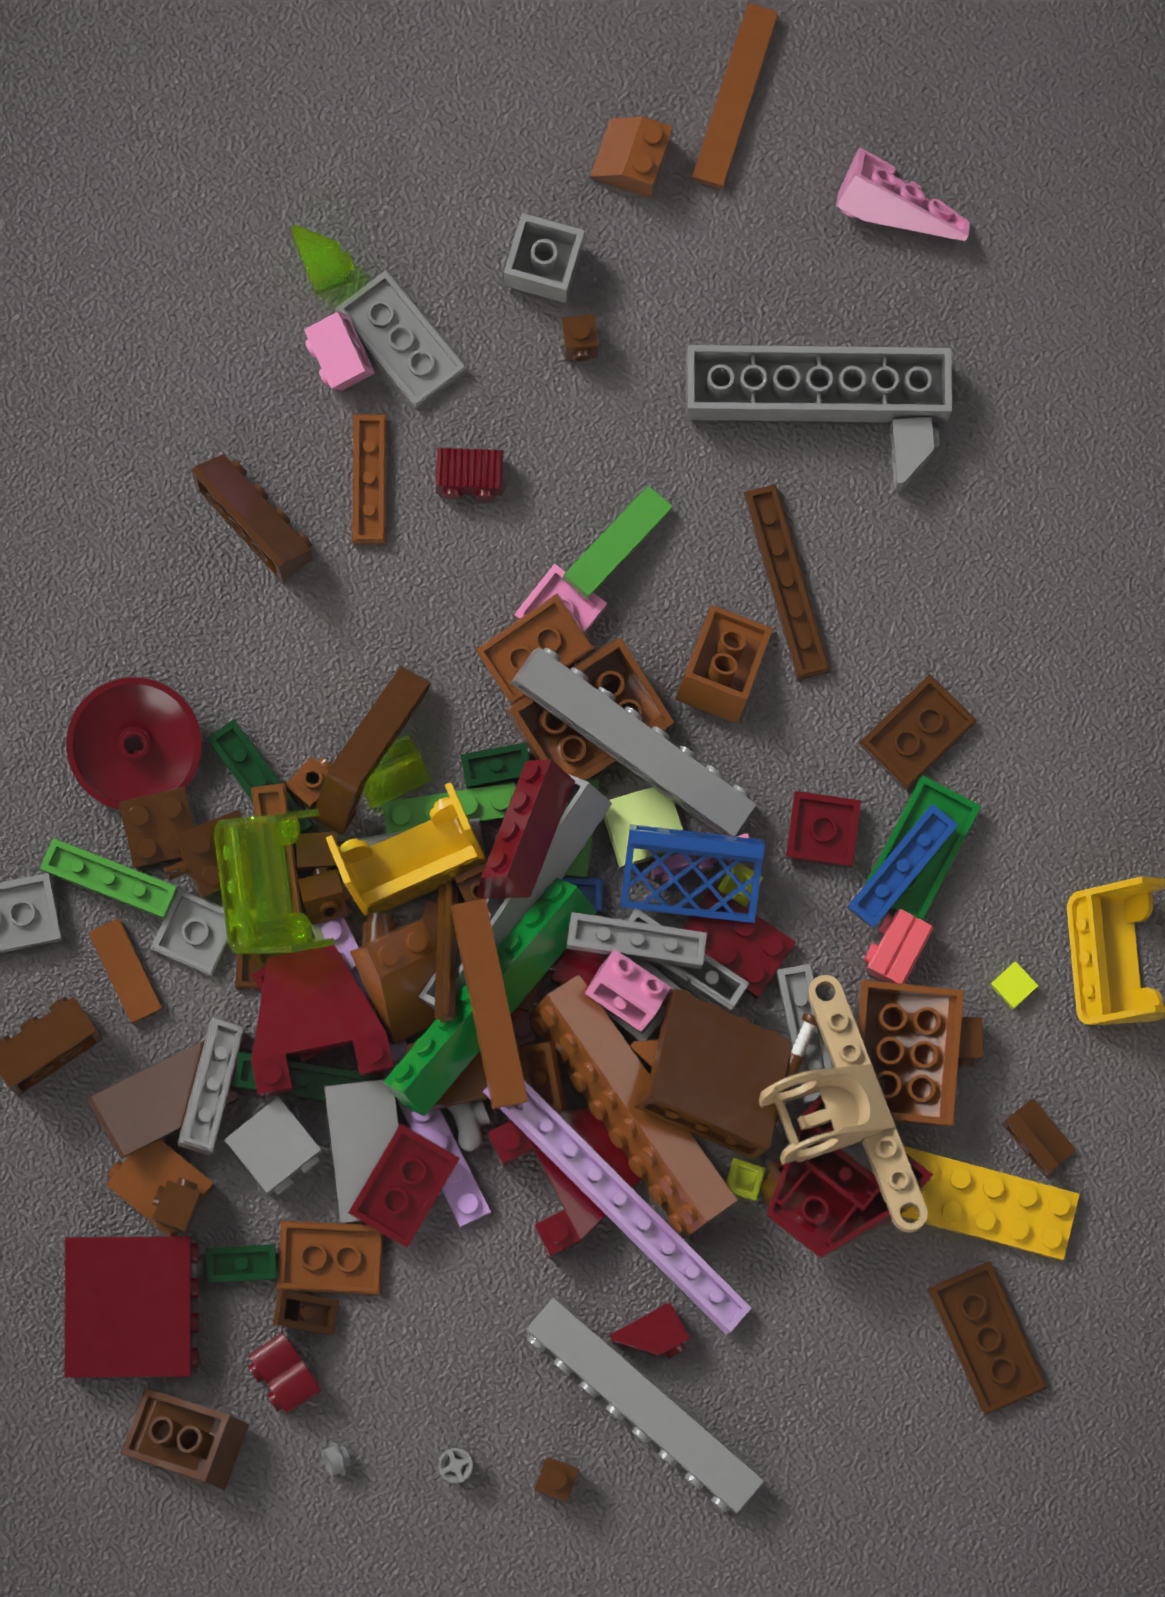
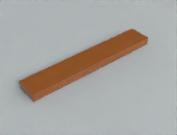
M751 3L747 4L693 172L692 181L723 190L778 17V11Z
M486 899L454 904L450 907L492 1109L528 1102Z

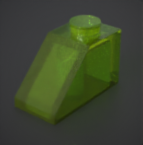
M299 225L290 227L292 240L315 295L352 282L350 271L354 270L355 267L349 252H342L339 242Z

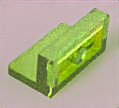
M409 734L395 740L366 782L363 794L370 808H375L381 805L382 802L392 800L430 781L421 755Z

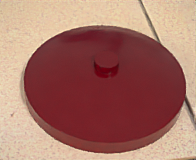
M139 676L113 679L92 690L77 706L69 723L66 738L69 765L78 783L97 801L119 810V801L184 786L186 788L196 773L202 750L200 726L194 711L185 698L163 682Z

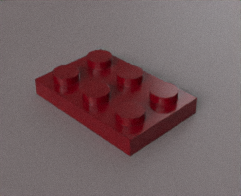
M715 888L723 898L727 896L726 894ZM709 890L699 904V907L710 909L719 900ZM732 898L727 901V904L734 912L749 913L748 909ZM723 905L717 909L727 911ZM757 915L755 916V923L691 916L683 927L685 930L707 933L705 954L749 982L745 991L757 999L796 944L794 940Z
M400 1123L348 1213L408 1248L460 1157Z

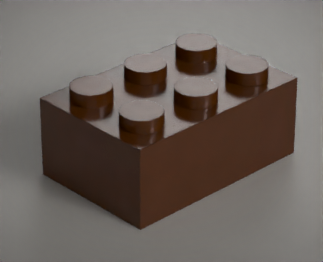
M67 997L59 999L49 1007L50 1013L41 1019L38 1016L29 1019L20 1026L22 1031L12 1038L7 1035L0 1039V1075L9 1089L17 1096H20L104 1040L75 997L69 1000Z

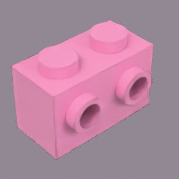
M336 312L304 329L308 338L305 341L307 349L314 358L317 357L321 366L319 374L327 387L343 391L375 374L349 315Z
M614 949L597 971L585 994L639 1031H642L658 1011L671 987Z

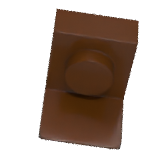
M278 1290L273 1325L284 1329H298L334 1335L339 1300Z

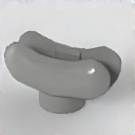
M479 1100L447 1107L456 1120L459 1130L458 1144L461 1149L467 1152L476 1150L483 1142L481 1127L491 1123L483 1101Z

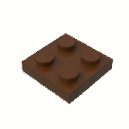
M185 786L119 801L134 868L181 857V849L175 834L194 827Z

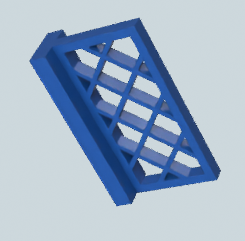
M630 824L620 907L755 923L765 849L764 840ZM634 849L649 850L656 861L641 872L633 862ZM655 851L666 852V853H665L664 855H662L661 857H659V855H658ZM673 853L682 854L690 863L676 875L663 862ZM689 855L700 856V857H698L695 861H693L692 858H691ZM712 857L719 861L723 869L708 880L697 865L705 858ZM723 859H729L733 861L727 865ZM740 861L754 862L753 875L741 883L731 868ZM660 864L671 879L655 890L645 875ZM694 868L705 883L689 894L678 879ZM631 869H633L637 875L630 880ZM727 872L738 887L723 898L712 883ZM640 879L652 892L643 901L628 900L629 887ZM673 883L685 895V898L676 905L667 904L659 895ZM752 883L750 894L745 887ZM707 887L710 888L719 900L710 909L700 908L693 899ZM742 891L750 900L749 913L734 912L727 904V901ZM656 897L660 903H653L650 901ZM687 902H690L693 905V907H687L683 905H685ZM723 905L727 911L717 909Z

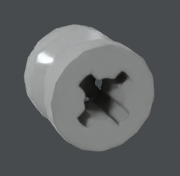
M453 1448L448 1449L442 1454L439 1459L438 1468L446 1481L458 1484L470 1477L473 1470V1462L466 1451Z

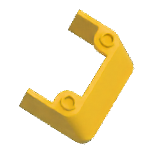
M451 782L445 785L450 797L442 798L435 802L429 813L431 820L373 846H369L366 841L350 839L339 848L332 835L326 837L344 884L364 916H367L369 913L387 912L438 889V886L445 884L446 881L454 882L456 876L487 863L482 847Z
M1141 876L1080 890L1070 896L1067 903V917L1076 1011L1078 1018L1084 1024L1107 1025L1152 1022L1165 1019V1005L1163 1004L1160 992L1154 988H1141L1135 923L1145 921L1150 917L1153 911L1152 892L1165 889V878Z

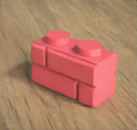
M898 909L894 916L887 914L879 929V932L884 934L879 945L872 943L863 961L869 963L865 972L884 982L905 984L934 927L902 909Z

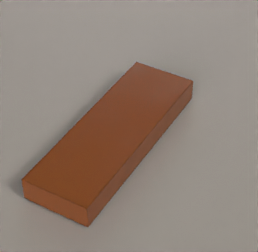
M117 918L88 932L131 1024L163 1010L120 919Z

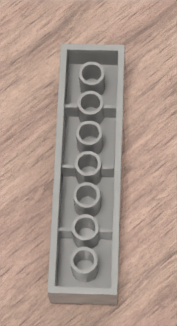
M688 345L686 420L892 422V419L932 417V423H948L952 413L951 348Z

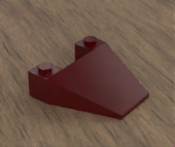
M335 945L267 959L251 1059L257 1093L260 1099L294 1092L287 1057L354 1043L361 1078L392 1072L394 1065L387 1033Z
M821 1094L803 1116L825 1109ZM831 1122L806 1130H801L799 1125L796 1136L798 1141L802 1142L811 1137L832 1132L834 1129ZM824 1140V1141L817 1142V1143L812 1144V1145H810V1146H808V1147H806V1148H804V1149H808V1148H811V1147L820 1145V1144H822V1143H824V1142H826V1141H828V1140ZM842 1149L799 1163L796 1160L786 1163L766 1213L768 1218L820 1259L892 1219L875 1175ZM906 1153L922 1193L928 1186L933 1174ZM911 1205L902 1207L900 1214L906 1212Z
M590 1109L557 1112L632 1189L642 1180L641 1177L633 1173L626 1155L621 1148H617L612 1143L609 1131L601 1120L593 1116ZM512 1120L487 1133L488 1139L503 1167L534 1152L564 1209L534 1225V1229L549 1258L581 1243L607 1216Z

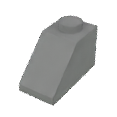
M932 417L892 419L889 433L894 492H901L931 459L934 447H939L938 427L933 428Z

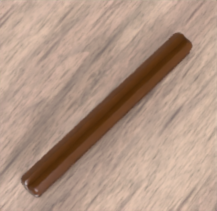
M446 881L445 884L438 886L434 1016L441 1023H447V1021L455 1018L457 936L450 906L458 904V887L453 885L452 881Z

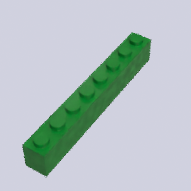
M556 878L545 889L540 898L496 948L510 1014L566 949L571 913L595 915L597 912L577 886L562 879ZM467 984L460 989L455 997V1018L447 1021V1023H441L440 1020L436 1019L383 1081L405 1107L424 1117L480 1051Z

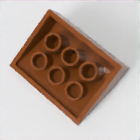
M622 638L612 640L572 666L587 675L589 678L587 682L597 690L599 687H602L611 692L616 697L614 702L622 708L630 707L640 713L643 717L641 721L650 728L656 726L664 730L675 723ZM525 696L504 710L537 760L552 759L567 774L586 781L616 761L528 696Z
M862 980L859 984L855 1022L894 1124L953 1126L964 990Z

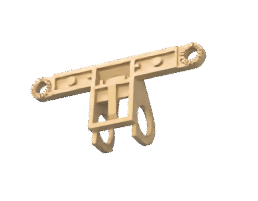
M820 975L810 983L807 995L834 1068L810 1070L792 1075L767 1087L762 1091L759 1098L761 1107L773 1103L776 1104L790 1145L781 1153V1163L783 1165L795 1160L799 1163L862 1142L884 1201L889 1209L892 1222L902 1232H916L926 1222L928 1215L927 1207L840 982L833 976ZM821 985L830 986L831 989L833 988L834 998L829 1001L820 1000L815 990ZM809 1081L808 1083L798 1088L786 1092H781L782 1090L793 1085ZM820 1092L825 1109L801 1116L797 1120L801 1130L831 1122L834 1131L799 1142L784 1103ZM824 1140H828V1141H826V1142H824V1143H822V1144H820V1145H817V1146H814V1147H811V1148H808V1149H804V1148H806V1147H808V1146H810V1145H812V1144H815V1143H817V1142L824 1141ZM906 1205L914 1206L918 1210L919 1219L914 1223L905 1222L900 1216L901 1208Z

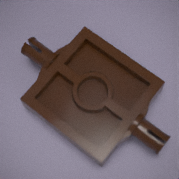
M239 809L175 834L181 849L182 861L164 868L165 874L178 869L177 872L166 876L168 881L187 874L194 882L199 897H204L263 873L262 865L257 855L256 845H259L257 831L251 833L246 827Z

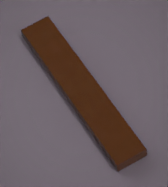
M773 484L744 492V499L796 679L798 681L828 673L830 668L777 486Z

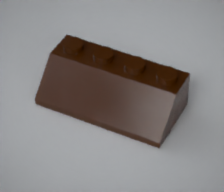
M223 454L201 463L191 470L196 489L282 584L313 559L310 547H312L310 540L300 530L295 533L288 525L291 522L289 517L280 507L275 509L271 507L266 501L269 498L267 493L258 483L252 486L244 477L247 475L246 470L236 459L230 461Z

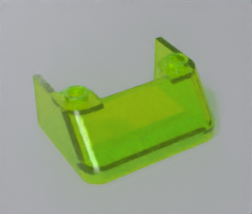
M318 809L221 819L217 822L214 837L228 944L236 954L292 953L335 945L334 938L313 939L310 920L301 912H292L284 846L292 845L297 841L300 833L298 819L319 816Z

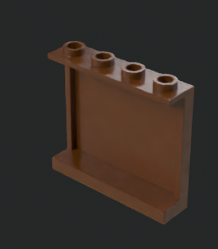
M674 989L666 995L661 1006L666 1007L648 1087L637 1095L634 1107L753 1160L769 1150L778 1111L775 1103L761 1107L759 1104L760 1094L767 1087L785 1079L792 1041L781 1037L774 1030H766L753 1024L748 1018L735 1016L724 1011L717 1004L700 1000L689 991Z

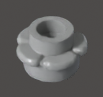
M332 1443L329 1448L322 1450L323 1461L330 1476L339 1473L341 1476L346 1475L345 1468L351 1465L346 1448Z

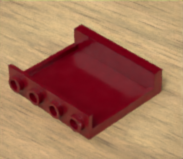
M193 1236L65 1237L64 1378L193 1375V1368H199V1347H193V1333H199V1313L193 1312V1298H199V1278H193V1264L199 1263V1243H193Z

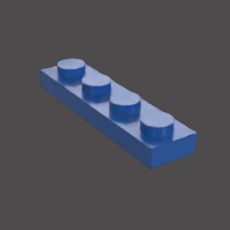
M931 804L851 901L847 909L874 929L953 833L958 824Z

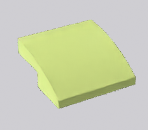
M654 787L609 800L612 805L604 816L619 868L625 866L630 824L683 830L674 801ZM634 849L633 862L635 864L649 861L653 858L649 850ZM655 851L659 856L664 855L666 853Z

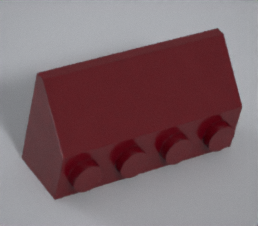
M552 759L526 761L481 876L476 894L480 899L531 898L575 782Z

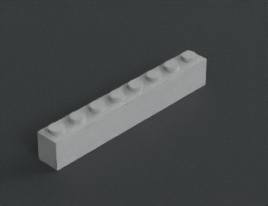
M537 648L531 652L510 684L715 832L720 835L736 836L756 806L749 799L751 795L748 791L736 784L733 787L722 780L724 775L719 770L710 765L706 767L695 760L697 755L684 746L676 747L668 741L670 736L665 731L656 726L650 728L641 721L643 717L640 713L630 707L624 709L615 703L616 697L611 692L602 687H599L597 690L587 682L589 679L587 675L574 667L570 670L561 664V657L551 649L544 648L542 650Z
M568 774L575 782L531 898L486 899L496 948L540 898L545 889L556 878L562 879L566 875L569 867L612 805L589 782ZM458 940L455 997L460 989L466 985ZM435 973L419 995V998L432 1009L435 1008Z
M554 1298L550 1300L526 1328V1332L530 1334L527 1341L540 1353L547 1349L556 1357L553 1364L567 1376L572 1372L582 1380L579 1386L593 1399L600 1395L609 1403L605 1409L620 1422L624 1418L635 1426L631 1431L646 1445L650 1441L654 1442L662 1449L658 1455L671 1467L674 1468L678 1463L688 1473L684 1478L699 1491L703 1487L708 1489L714 1495L711 1501L725 1514L730 1509L734 1513H738L764 1482L762 1478Z

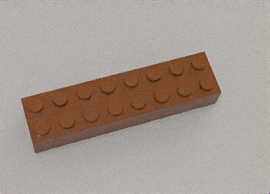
M577 975L547 994L528 1014L531 1019V1026L539 1036H543L545 1041H555L558 1063L562 1064L570 1075L571 1084L578 1092H582L589 1102V1108L593 1116L603 1122L609 1131L612 1143L617 1148H621L628 1158V1163L633 1173L641 1177L647 1185L651 1199L663 1208L672 1229L680 1233L685 1239L738 1200L689 1131L634 1107L637 1095L647 1089L650 1075L602 1006L585 994L588 986L581 976Z

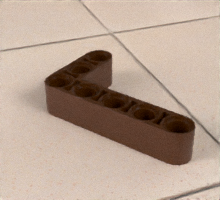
M403 666L398 669L330 767L313 814V820L340 835L346 832L356 814L366 782L422 703L430 688V681Z

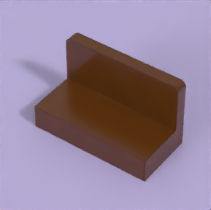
M537 1039L519 1046L518 1050L524 1081L554 1111L566 1108L555 1041L539 1042Z
M1034 1099L1029 1100L1001 1123L1044 1177L1075 1152L1072 1144Z

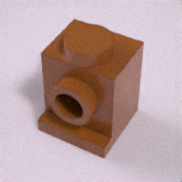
M310 756L292 779L287 781V792L309 811L313 812L316 808L326 775L332 764L323 757L316 761ZM310 774L319 776V781L316 784H309L306 781Z

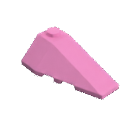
M859 148L838 192L836 206L845 215L852 218L858 217L866 222L966 241L970 228V222L939 199H932L930 201L925 197L924 193L920 190L921 186L912 180L909 184L905 183L894 175L897 170L895 167L868 151Z

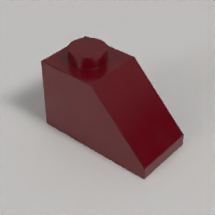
M671 1302L609 1335V1339L613 1344L657 1357L666 1353L668 1359L686 1350L684 1343L690 1339Z

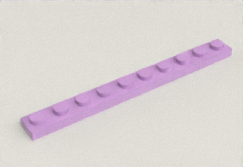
M344 917L311 925L310 928L320 947L336 946L380 1021L350 951L358 948V945ZM405 1039L392 1045L389 1041L394 1067L407 1054ZM391 1072L383 1073L385 1078H387ZM395 1096L412 1130L460 1157L442 1188V1192L460 1228L491 1213L440 1109L430 1110L424 1117L405 1107Z
M524 1081L528 1102L501 1107L500 1109L725 1334L730 1333L751 1310V1307ZM487 1086L483 1092L490 1098Z

